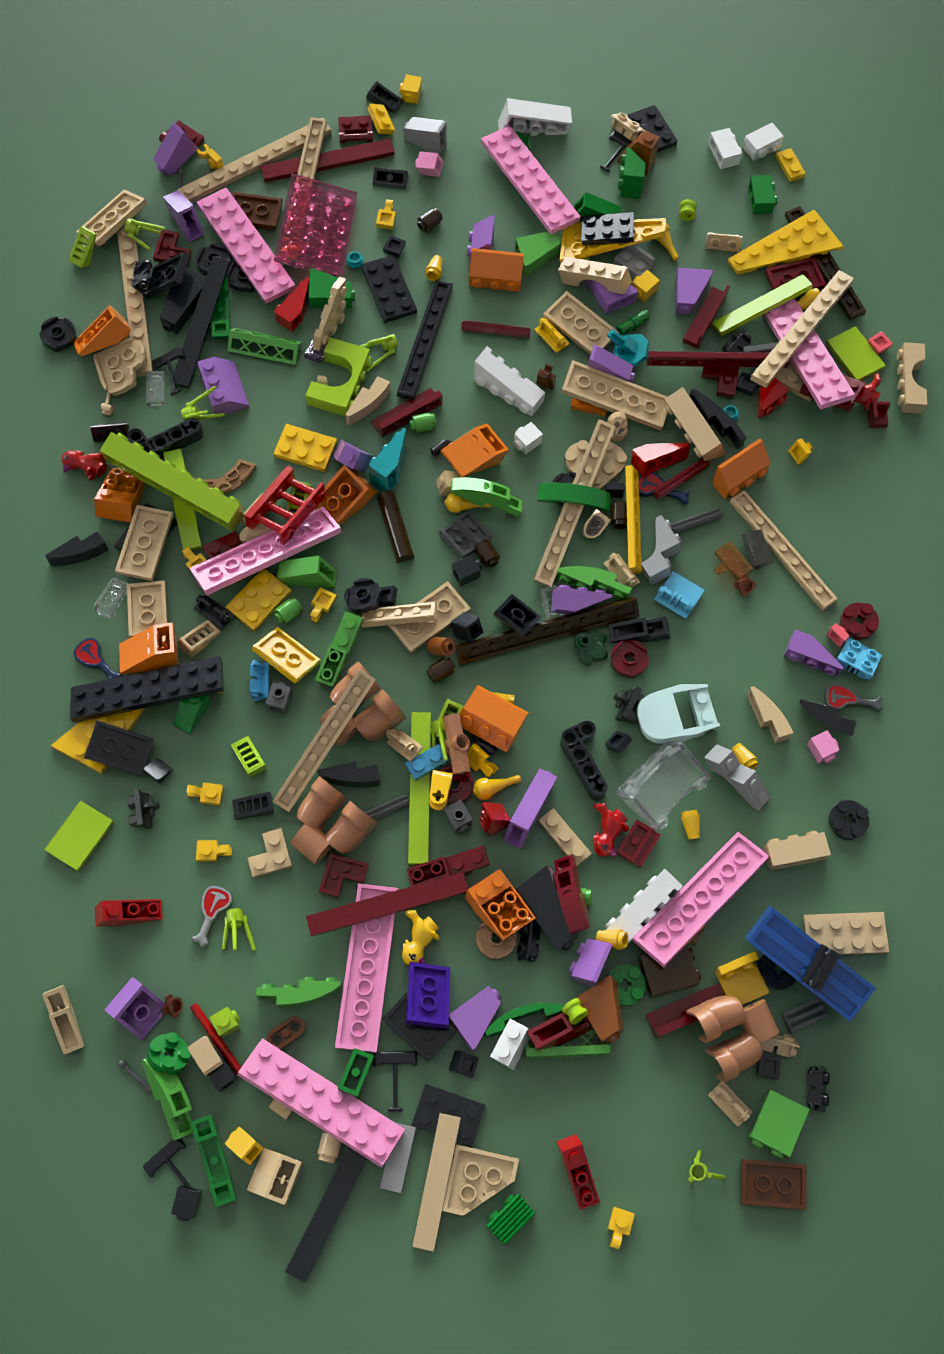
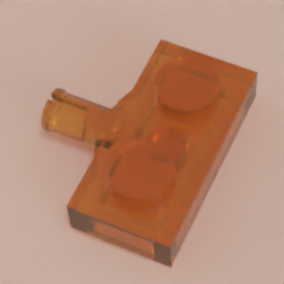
M731 541L715 550L714 554L722 563L714 569L717 575L728 570L738 581L743 574H748L753 570L750 563Z

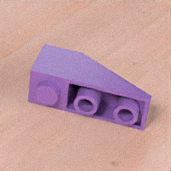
M559 585V587L552 591L551 613L572 614L606 601L612 597V594H606L604 590L592 592L588 591V588L579 587L571 589L569 585Z
M794 630L784 656L788 657L791 661L804 663L809 668H817L828 675L838 676L843 666L813 636Z

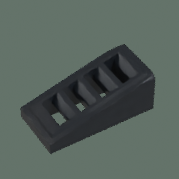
M377 81L366 96V99L370 102L384 105L386 110L395 113L404 101ZM393 101L397 102L394 107L391 105Z
M271 792L232 800L234 819L274 814ZM266 800V808H263L262 801ZM254 802H258L259 809L255 810ZM247 803H250L251 811L247 812ZM239 804H243V813H239Z

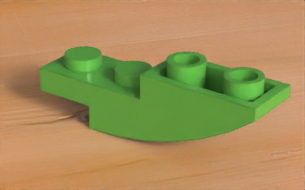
M460 477L451 480V493L473 504L483 507L486 503H489L491 506L504 510L516 517H519L522 513V500L510 495L509 487L477 478Z
M568 566L558 568L556 579L564 585L569 584L576 587V589L579 587L588 588V591H591L592 588L604 590L607 594H612L619 601L629 598L632 590L631 587L616 581L618 574L599 568Z
M345 611L315 681L334 687L357 641V634L364 620L362 617Z
M304 977V980H299L298 988H295V985H283V988H274L275 985L262 984V987L256 988V996L258 999H277L276 1005L278 1008L298 1007L318 1002L342 989L341 981H337V978L329 977L325 978V981H316L317 978Z
M147 1058L141 1060L155 1101L160 1100L173 1140H178L193 1133L190 1123L192 1120L189 1114L192 1107L176 1074L168 1075L169 1072H158L150 1066Z

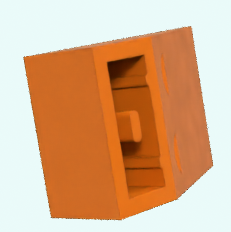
M488 423L473 428L441 449V453L461 477H467L500 464L509 451Z
M111 468L94 498L96 517L131 523L136 505H140L145 482L120 468Z
M173 623L153 625L119 643L120 675L178 665L177 636Z
M501 869L469 888L464 896L475 914L502 940H505L536 919Z

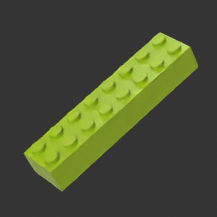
M110 433L99 450L109 463L232 532L236 530L244 514L243 506L239 504L240 501L233 496L226 497L223 495L224 492L217 487L210 488L207 486L208 483L201 478L196 480L191 477L192 474L184 469L180 471L175 468L176 465L168 460L164 462L159 459L160 456L156 453L144 451L143 446L136 442L133 444L128 442V438L124 435Z

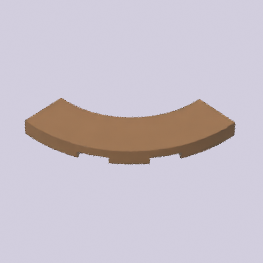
M239 459L235 466L225 473L224 476L218 479L202 480L208 483L207 486L210 488L217 487L224 492L223 495L244 484L255 471L256 464Z

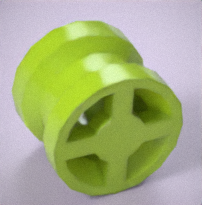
M690 199L683 200L680 203L679 218L683 221L694 220L697 203Z
M579 998L572 999L562 1008V1012L564 1015H568L569 1022L572 1025L579 1023L588 1015L587 1009L581 1006Z

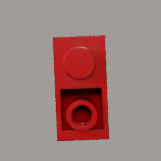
M776 377L766 388L761 386L759 390V419L765 415H770L777 405L781 406L787 400L786 396L789 390Z

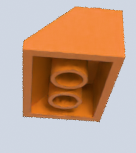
M472 248L469 286L520 292L524 254Z
M758 439L717 467L712 485L725 500L730 496H736L742 488H748L754 483L755 479L758 477L761 479L768 473L770 460L763 441Z
M477 685L463 707L460 718L463 729L507 752L514 745L529 712Z

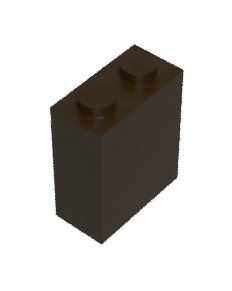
M688 944L665 967H662L648 954L641 955L638 958L650 999L692 988L700 983L701 974L698 967L695 968L693 962L695 960L692 948L688 947Z

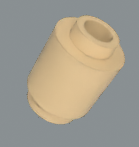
M322 1133L317 1152L319 1154L318 1160L334 1164L335 1159H338L342 1142L328 1133Z

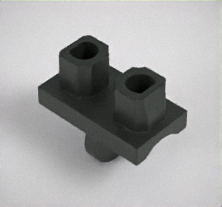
M637 686L635 690L630 689L629 692L623 690L621 694L615 693L613 699L617 702L615 707L619 709L615 719L618 721L626 720L630 723L637 721V712L633 710L634 705L638 706L639 702L645 697L641 694L642 689Z
M140 789L134 790V795L127 798V806L130 809H136V814L129 816V825L147 829L152 828V817L155 816V810L160 809V803L154 802L153 797H149V793L141 792Z

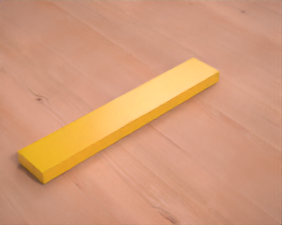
M632 465L625 466L628 565L634 574H640L642 569L639 474Z

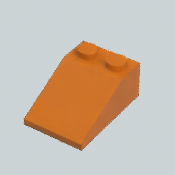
M109 305L73 343L78 354L84 356L126 339L130 335L131 329L126 319Z
M343 465L325 486L326 496L314 508V511L324 507L340 526L363 508L377 491L357 470Z

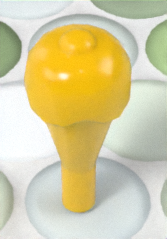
M666 223V235L656 239L667 249L673 261L679 259V256L673 247L669 232L670 227Z
M453 493L448 494L445 499L446 508L452 513L481 507ZM486 503L483 507L490 508L491 505Z
M516 775L506 779L480 778L474 783L473 794L479 800H489L492 795L507 786L520 783L521 777Z

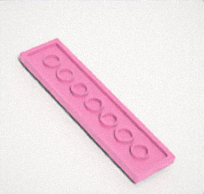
M511 126L481 138V144L550 234H554L580 221V215Z
M227 188L197 201V207L265 304L296 289L295 283Z
M792 299L763 314L780 342L804 312L797 301ZM813 330L791 357L792 364L820 410L853 400L855 396L853 390L819 336Z
M322 507L311 512L294 532L293 537L284 545L280 544L279 533L272 530L191 567V574L205 594L209 595L340 534L341 528L327 510Z
M737 832L633 937V942L662 967H665L769 860V855L741 833Z
M358 883L356 902L397 891L398 888ZM395 914L352 925L336 1035V1049L354 1050L356 1048L363 1052L377 1053Z
M261 1039L238 1072L239 1077L381 1168L405 1131L404 1128L354 1096L338 1090V1086L264 1039Z

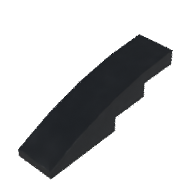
M692 389L689 397L708 425L713 424L721 438L728 435L737 449L742 447L746 436L738 425L711 399Z

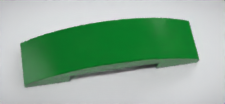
M227 276L211 321L212 338L229 337L230 303Z
M544 482L538 484L537 501L552 504L562 502L590 506L593 510L598 509L609 512L611 493L578 484Z
M534 1003L513 1009L495 1020L485 1031V1037L488 1038L503 1033L506 1027L505 1023L509 1019L517 1020L538 1012H543L544 1018L547 1019L563 1013L562 1008L564 1005Z
M212 1115L190 1122L206 1170L215 1208L237 1200L227 1160Z

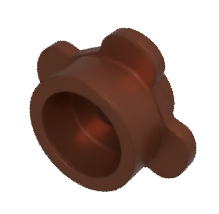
M743 574L741 579L734 583V588L738 589L742 596H747L756 586L755 582L749 579L747 574Z
M167 994L164 1007H162V1013L164 1015L170 1014L173 1018L178 1017L183 1009L182 999L180 997L174 998L171 994Z

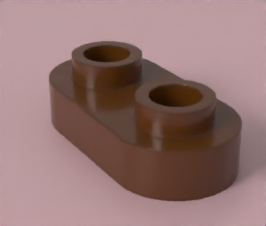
M298 1016L288 1018L268 1033L266 1041L280 1050L284 1049L304 1034L306 1026L303 1019ZM294 1024L299 1025L297 1031H292L291 1029ZM278 1036L281 1037V1042L275 1044L274 1039Z

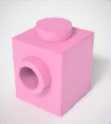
M419 152L415 166L421 175L440 177L444 161L438 153Z
M828 730L812 737L806 744L818 764L824 761L825 763L833 761L839 751L838 742L835 738L831 737Z

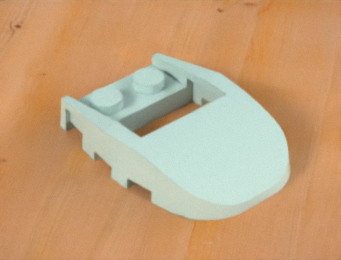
M680 684L644 697L637 706V717L644 736L648 740L659 744L679 741L680 743L702 736L709 730H717L720 727V723L716 719L707 689L708 684ZM687 692L697 727L683 729L673 696L675 693Z

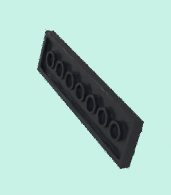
M221 656L71 687L70 720L76 723L224 692Z

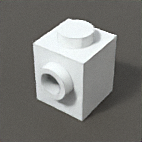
M530 422L516 430L514 445L526 455L542 443L543 434Z

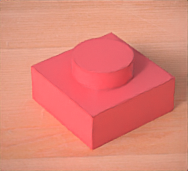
M882 331L868 339V343L877 355H880L893 345Z
M837 623L826 634L839 648L849 638L847 631Z

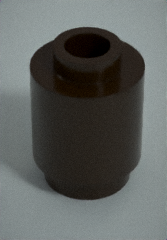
M437 208L425 212L417 218L418 228L426 233L441 223L443 219L441 212Z
M616 501L611 505V524L614 529L627 528V503L624 501Z
M484 539L475 545V552L485 567L492 568L499 563L500 555L491 542Z
M442 657L429 666L426 673L434 684L440 683L454 673L453 668H455V665L450 658Z

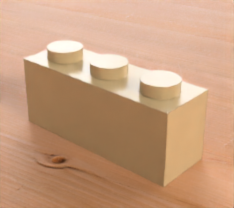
M817 831L808 832L806 836L801 837L798 834L791 835L785 840L774 838L768 840V843L763 847V851L769 855V860L767 861L769 871L826 860L831 855L825 833H818Z

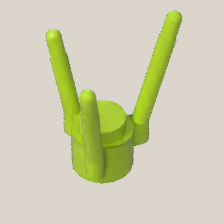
M128 218L124 232L128 233L127 237L150 251L151 248L134 235H139L141 229L160 235L161 231L158 230H165V227Z
M394 334L360 345L367 348L381 344L382 349L388 351L366 369L367 372L389 355L395 353L398 341Z
M213 386L193 401L186 403V407L181 410L184 421L190 418L201 420L225 416L224 413L204 415L208 411H200L197 406H194V404L216 390V386Z
M439 719L431 722L432 747L436 746V737L439 738L444 761H447V752L443 738L446 736L444 720Z
M239 908L227 910V918H224L225 927L222 949H226L230 927L232 928L233 950H237V928L242 927L243 924L251 949L255 951L256 948L247 923V915H243V910Z
M698 1150L696 1158H694V1164L690 1167L689 1184L692 1185L694 1180L701 1181L707 1177L725 1180L726 1176L710 1173L708 1167L700 1163L702 1151Z

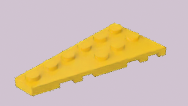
M812 210L728 258L727 263L738 275L755 271L760 267H772L777 263L783 262L785 264L810 258L811 255L821 253L823 255L832 250L840 251L843 250L844 246L818 213Z
M666 218L634 220V242L582 246V222L564 228L562 232L560 265L565 257L583 259L663 237L666 235Z
M145 708L81 721L54 742L51 747L103 774L107 766L83 759L96 721L98 720L131 731Z

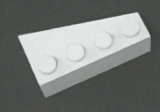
M507 98L498 120L499 130L511 126L514 131L530 133V136H537L539 133H545V135L567 134L572 125L571 107Z
M487 346L475 360L474 381L479 386H484L490 390L492 394L503 398L508 404L516 406L522 413L533 416L544 402L545 392L528 378L523 379L517 369L514 367L510 369L503 363L505 360L500 356L496 358L491 354L492 350Z
M666 869L657 877L653 876L647 883L648 886L644 891L641 889L633 897L634 901L630 905L627 903L619 911L621 915L617 919L613 917L605 925L607 927L606 930L622 929L628 933V944L633 940V937L683 886Z

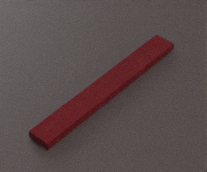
M391 139L320 153L316 172L394 156L395 151ZM301 157L261 165L264 182L297 176Z
M649 351L646 361L647 366L759 367L770 353ZM790 360L785 364L783 368L788 367Z
M461 872L308 915L306 920L310 935L314 937L462 895L467 892L468 887L464 873Z

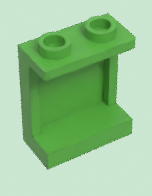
M770 1089L763 1098L765 1101L747 1139L752 1141L751 1144L759 1149L765 1147L771 1151V1155L782 1160L783 1157L788 1158L791 1156L810 1109Z

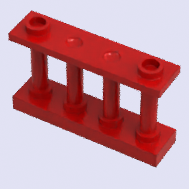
M286 466L245 514L246 527L253 530L257 524H262L278 532L280 544L284 545L293 537L294 532L319 502L324 500L326 496L324 483L321 482L316 489L295 480L293 468ZM293 486L310 496L303 501L285 491ZM282 498L300 508L293 514L275 505V503ZM272 511L289 521L283 527L264 516Z

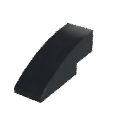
M95 532L82 541L76 536L46 554L45 557L51 566H64L90 560L109 551L100 534Z
M666 616L649 620L644 617L609 624L611 643L629 640L644 643L671 639L669 622Z
M800 699V704L818 721L838 732L853 736L856 720L837 716L839 708Z
M356 762L317 770L318 777L320 776L331 784L354 788L381 786L377 765L357 769Z

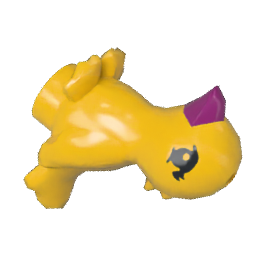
M406 910L405 915L413 923L412 942H409L407 939L405 940L402 959L407 965L410 962L425 964L423 957L424 948L432 939L440 940L439 935L436 933L439 928L429 916L422 920L418 916L417 911Z

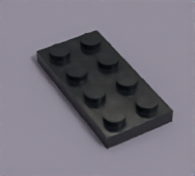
M394 255L361 264V269L384 323L417 313L416 305Z

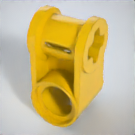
M433 770L429 794V804L432 809L442 810L446 807L453 773Z

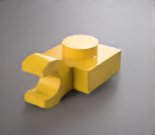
M203 145L204 152H201L199 149L197 150L198 157L207 159L210 168L217 170L223 167L222 158L212 148L209 149L208 145Z
M386 199L384 210L379 209L376 227L393 230L396 218V211H393L392 206L393 200Z
M189 547L182 550L183 556L188 561L186 567L189 570L191 567L206 561L201 553L195 556Z
M319 588L311 602V606L314 609L310 613V620L318 623L323 611L329 613L337 599V595Z
M476 743L467 751L469 766L476 772L481 769L486 776L490 777L492 773L495 774L499 769L497 765L487 761L490 756Z
M204 782L202 788L188 785L186 793H188L189 797H199L201 804L220 806L223 785Z
M197 840L196 861L217 862L218 856H232V847L230 845L218 846L219 842L217 840Z
M613 1207L607 1228L613 1231L609 1247L620 1249L622 1235L629 1236L634 1213Z

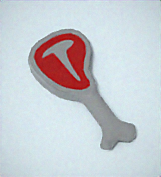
M210 886L204 891L202 912L205 920L200 933L191 938L193 942H198L201 947L208 945L207 934L212 922L216 920L219 913L227 910L232 904V895L226 889Z

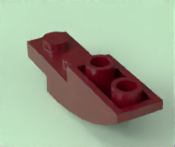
M482 845L449 857L443 856L406 870L410 884L414 886L461 872L466 876L472 874L475 870L490 866L491 864L486 848Z
M571 854L555 860V872L553 873L555 885L569 932L572 935L590 928L585 897L580 888L574 856Z

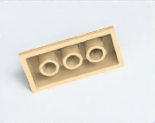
M683 387L665 398L667 403L665 406L670 416L674 414L676 417L674 422L679 429H684L686 432L684 437L688 443L693 442L695 445L693 450L698 458L702 456L705 461L726 455L721 442Z

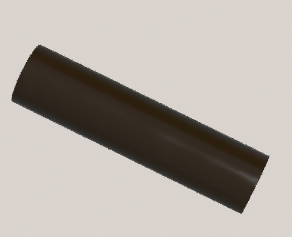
M391 490L381 492L377 496V501L396 562L415 559L395 492Z

